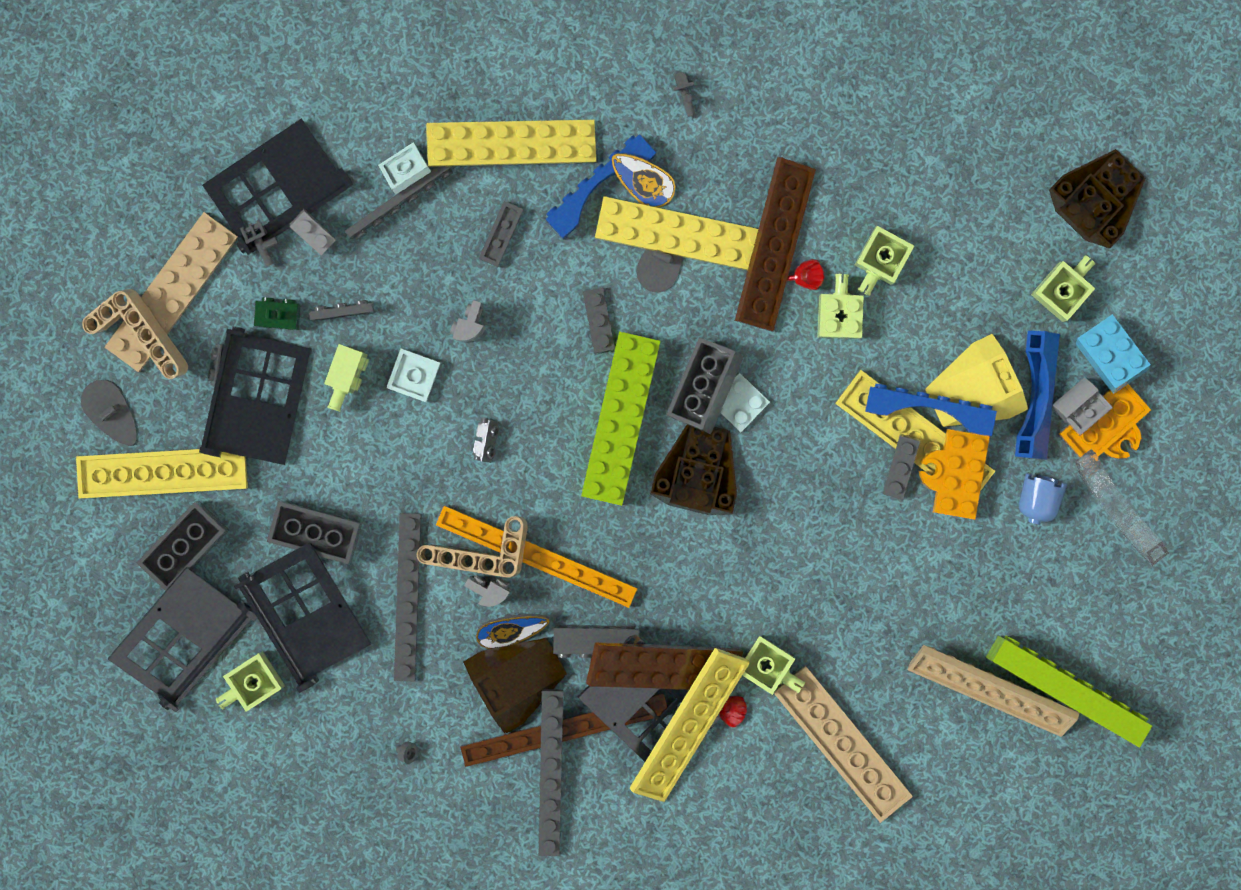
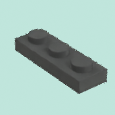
M506 201L503 202L479 256L480 260L499 267L524 211L522 208Z
M603 288L582 291L594 353L615 350Z
M368 300L356 301L354 306L340 303L335 304V308L327 309V306L314 307V311L309 312V317L311 321L375 313L374 304L368 303Z
M900 433L883 491L884 495L903 500L921 439Z

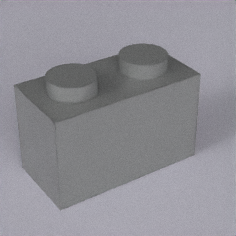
M305 209L290 223V228L320 255L336 240L335 236Z

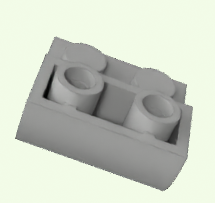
M473 300L472 304L467 305L465 316L468 317L467 320L458 318L457 322H453L450 333L453 335L454 340L472 342L483 334L486 327L478 324L484 306L481 302Z
M1085 378L1081 379L1052 405L1054 411L1079 436L1113 407L1098 392L1099 390Z
M478 575L475 577L470 576L464 585L481 595L482 598L478 604L487 607L496 606L503 602L512 590L508 588L509 583L500 578L497 581L493 579L488 586L486 585L487 581Z

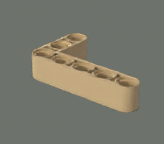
M125 289L115 292L83 319L82 326L84 331L89 334H95L107 330L120 318H123L166 378L174 379L186 374L188 370L186 360L135 290ZM124 295L127 298V303L124 301ZM109 307L112 310V315L109 313ZM136 312L140 316L139 320L136 318ZM94 320L97 321V327L94 324ZM148 330L151 331L152 338L149 336ZM161 347L164 349V355L161 353ZM173 364L177 368L176 372L173 370Z
M520 516L507 519L500 556L436 545H424L418 549L417 558L421 563L500 577L517 576L522 567L528 528L527 521ZM515 520H518L521 524L520 530L517 532L512 528V523ZM511 541L517 543V550L514 553L509 550V543ZM427 549L432 551V558L430 560H427L424 556ZM447 552H450L453 556L451 563L445 561V554ZM468 555L473 558L471 567L465 564V558ZM487 559H491L494 563L491 570H488L485 566ZM508 562L514 565V571L511 574L506 571L505 566Z

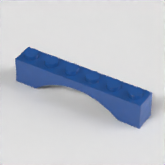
M640 134L637 137L631 136L624 143L626 145L625 148L621 151L617 149L609 156L610 161L605 166L600 164L593 171L595 175L589 180L585 178L578 184L579 189L574 194L572 192L568 193L562 199L564 203L560 207L554 206L546 214L548 216L546 218L547 223L563 240L579 226L582 209L590 194L603 181L616 175L611 160L615 153L632 154L651 161L656 156L654 149Z
M1028 331L1026 354L1031 370V398L1026 419L1017 435L1015 457L1047 460L1060 334L1047 331Z
M876 383L875 387L870 386L865 409L867 413L887 416L904 408L928 407L943 411L954 417L969 433L992 436L997 411L992 410L993 406L980 404L978 408L971 406L972 402L959 400L958 403L950 402L951 398L938 396L937 399L929 398L928 393L917 392L916 395L908 394L909 390L896 388L895 391L887 390V385Z

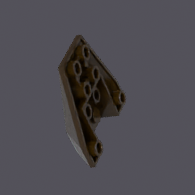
M1115 149L1062 175L1049 189L1055 212L1085 241L1110 249L1125 233L1146 178Z
M686 425L656 471L650 495L669 506L705 515H732L737 497L730 430L714 427L712 433L709 434Z
M546 637L482 650L463 661L472 683L504 734L522 725L542 703V689H554L567 675L556 654H553V648Z

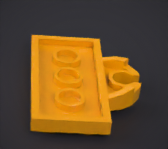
M1129 384L1114 394L1109 389L1102 395L1113 408L1081 436L1070 425L1059 433L1086 466L1091 464L1102 453L1115 459L1129 457V453L1124 452L1120 447L1123 440H1128L1131 448L1137 451L1142 438L1136 423L1149 413L1151 409Z
M947 429L944 449L931 451L922 459L921 464L933 463L936 468L932 475H928L925 471H919L922 483L928 489L936 491L933 506L934 513L976 519L989 436Z

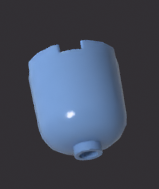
M1026 473L1019 500L1020 512L1029 518L1028 522L1040 525L1041 521H1052L1059 512L1067 483L1062 482L1059 485L1057 484V479L1039 474L1038 477L1033 478L1032 473Z

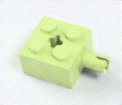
M876 226L855 263V266L867 273L858 290L864 292L868 285L864 294L870 296L878 280H883L890 285L894 284L914 245ZM886 251V256L889 259L882 260V256L879 253Z
M1086 255L1074 269L1064 261L1059 262L1031 295L1062 322L1068 321L1095 290L1083 278L1095 265V262L1093 260L1089 261L1091 258ZM1061 288H1065V289H1066V290L1064 291V293H1065L1066 295H1063V296L1060 295V292H1061L1060 289H1061Z
M835 274V293L819 295L818 338L861 339L864 296L850 295L848 293V274H844L843 278L842 274ZM840 311L846 317L842 322H839V318L835 317Z
M338 344L324 383L334 389L328 408L340 412L345 395L348 393L353 394L355 390H359L362 379L359 377L361 371H365L368 366L369 359H366L368 354Z
M759 636L745 658L748 660L749 665L743 676L772 695L778 685L782 683L796 691V693H799L801 688L794 683L803 687L805 681L790 673L789 668L795 658L767 639ZM762 660H770L772 668L763 670L760 662Z
M262 651L223 676L231 689L217 697L216 702L219 703L226 699L225 702L219 705L221 709H225L228 705L239 700L247 712L284 688L285 684ZM253 678H257V679H258L257 684H252V683H251V681L253 680Z

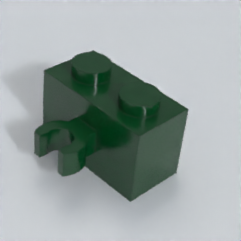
M262 297V301L255 302V327L299 330L301 305L295 304L296 300L283 299V303L274 302V298Z

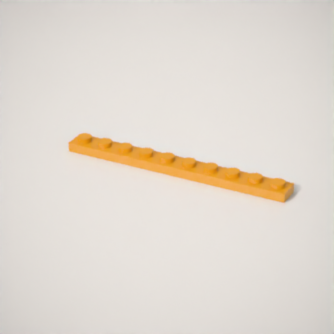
M447 506L443 507L436 526L501 553L503 530ZM515 541L509 543V550L513 553L517 550V543ZM525 541L523 563L623 606L630 607L637 591L636 587L529 541Z

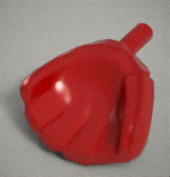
M811 259L801 263L795 270V274L788 276L787 281L795 280V283L803 288L817 290L823 284L825 273L819 261Z
M729 696L718 714L721 720L732 728L739 725L747 714V705L744 698L741 696Z

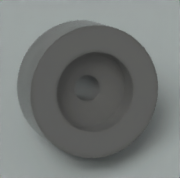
M409 741L398 745L396 748L398 759L406 764L413 763L418 755L417 745Z

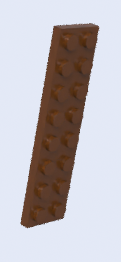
M777 157L734 321L774 332L816 169L783 157Z
M595 642L586 684L590 687L690 690L711 653L717 647ZM717 648L740 657L743 655V651L739 648Z

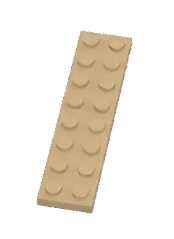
M203 212L141 297L167 335L237 241V236L205 212ZM136 312V318L139 320L140 316ZM123 321L105 346L107 350L137 372H141L151 358L125 321ZM148 330V334L152 338V333Z
M923 645L911 660L907 669L1060 737L1066 733L1079 717V712L1074 711L1068 706L1060 705L1050 698L1042 697L1029 689L1014 685L1013 682L998 678L990 672L982 671L972 664L959 661L955 657L943 654L933 647Z
M804 666L794 674V676L805 681L803 687L794 683L801 688L799 693L782 684L775 690L774 694L881 823L913 796L809 669Z

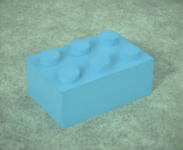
M1113 314L1077 338V347L1113 394L1150 368L1151 364Z

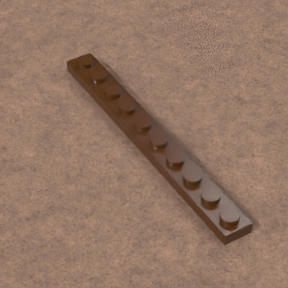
M664 693L654 695L646 702L658 716L667 709ZM641 707L625 725L653 719L654 717ZM593 712L565 718L562 723V742L610 730V728ZM541 725L461 745L460 748L465 767L541 748Z

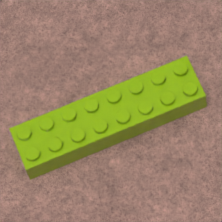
M619 331L582 489V497L620 506L623 504L659 350V340Z
M1007 635L1004 638L997 637L986 656L987 659L1135 746L1141 747L1152 728V725L1147 723V717L1134 710L1131 713L1128 712L1130 707L1115 699L1111 702L1112 697L1097 688L1095 691H1092L1094 686L1080 678L1075 681L1074 674L1061 667L1058 670L1055 669L1057 666L1055 663L1044 657L1038 659L1037 656L1039 654L1025 646L1022 649L1019 648L1020 643Z

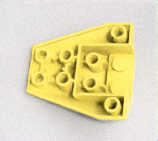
M993 334L973 342L925 388L929 398L932 399L943 396L951 398L950 402L953 403L964 400L972 402L971 406L979 408L980 404L993 406L992 410L997 411L995 420L1010 419L1028 410L1023 389L1005 351ZM934 409L942 427L962 425L954 417Z

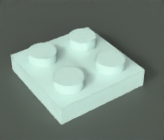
M414 143L378 165L395 195L431 172Z
M400 349L386 388L427 402L441 363Z
M739 373L733 381L720 413L735 428L742 432L770 401Z

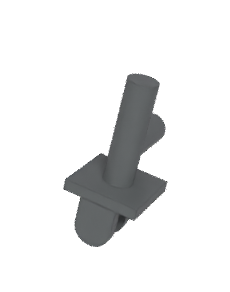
M681 71L676 72L674 75L676 86H673L672 90L680 89L687 117L696 115L692 104V96L688 90V86L694 85V82H688L685 73Z
M259 219L256 220L257 223L253 225L250 223L248 224L249 227H241L240 230L246 244L254 241L265 265L269 266L274 262L267 249L279 243L276 237L263 242L261 237L266 235L267 231Z

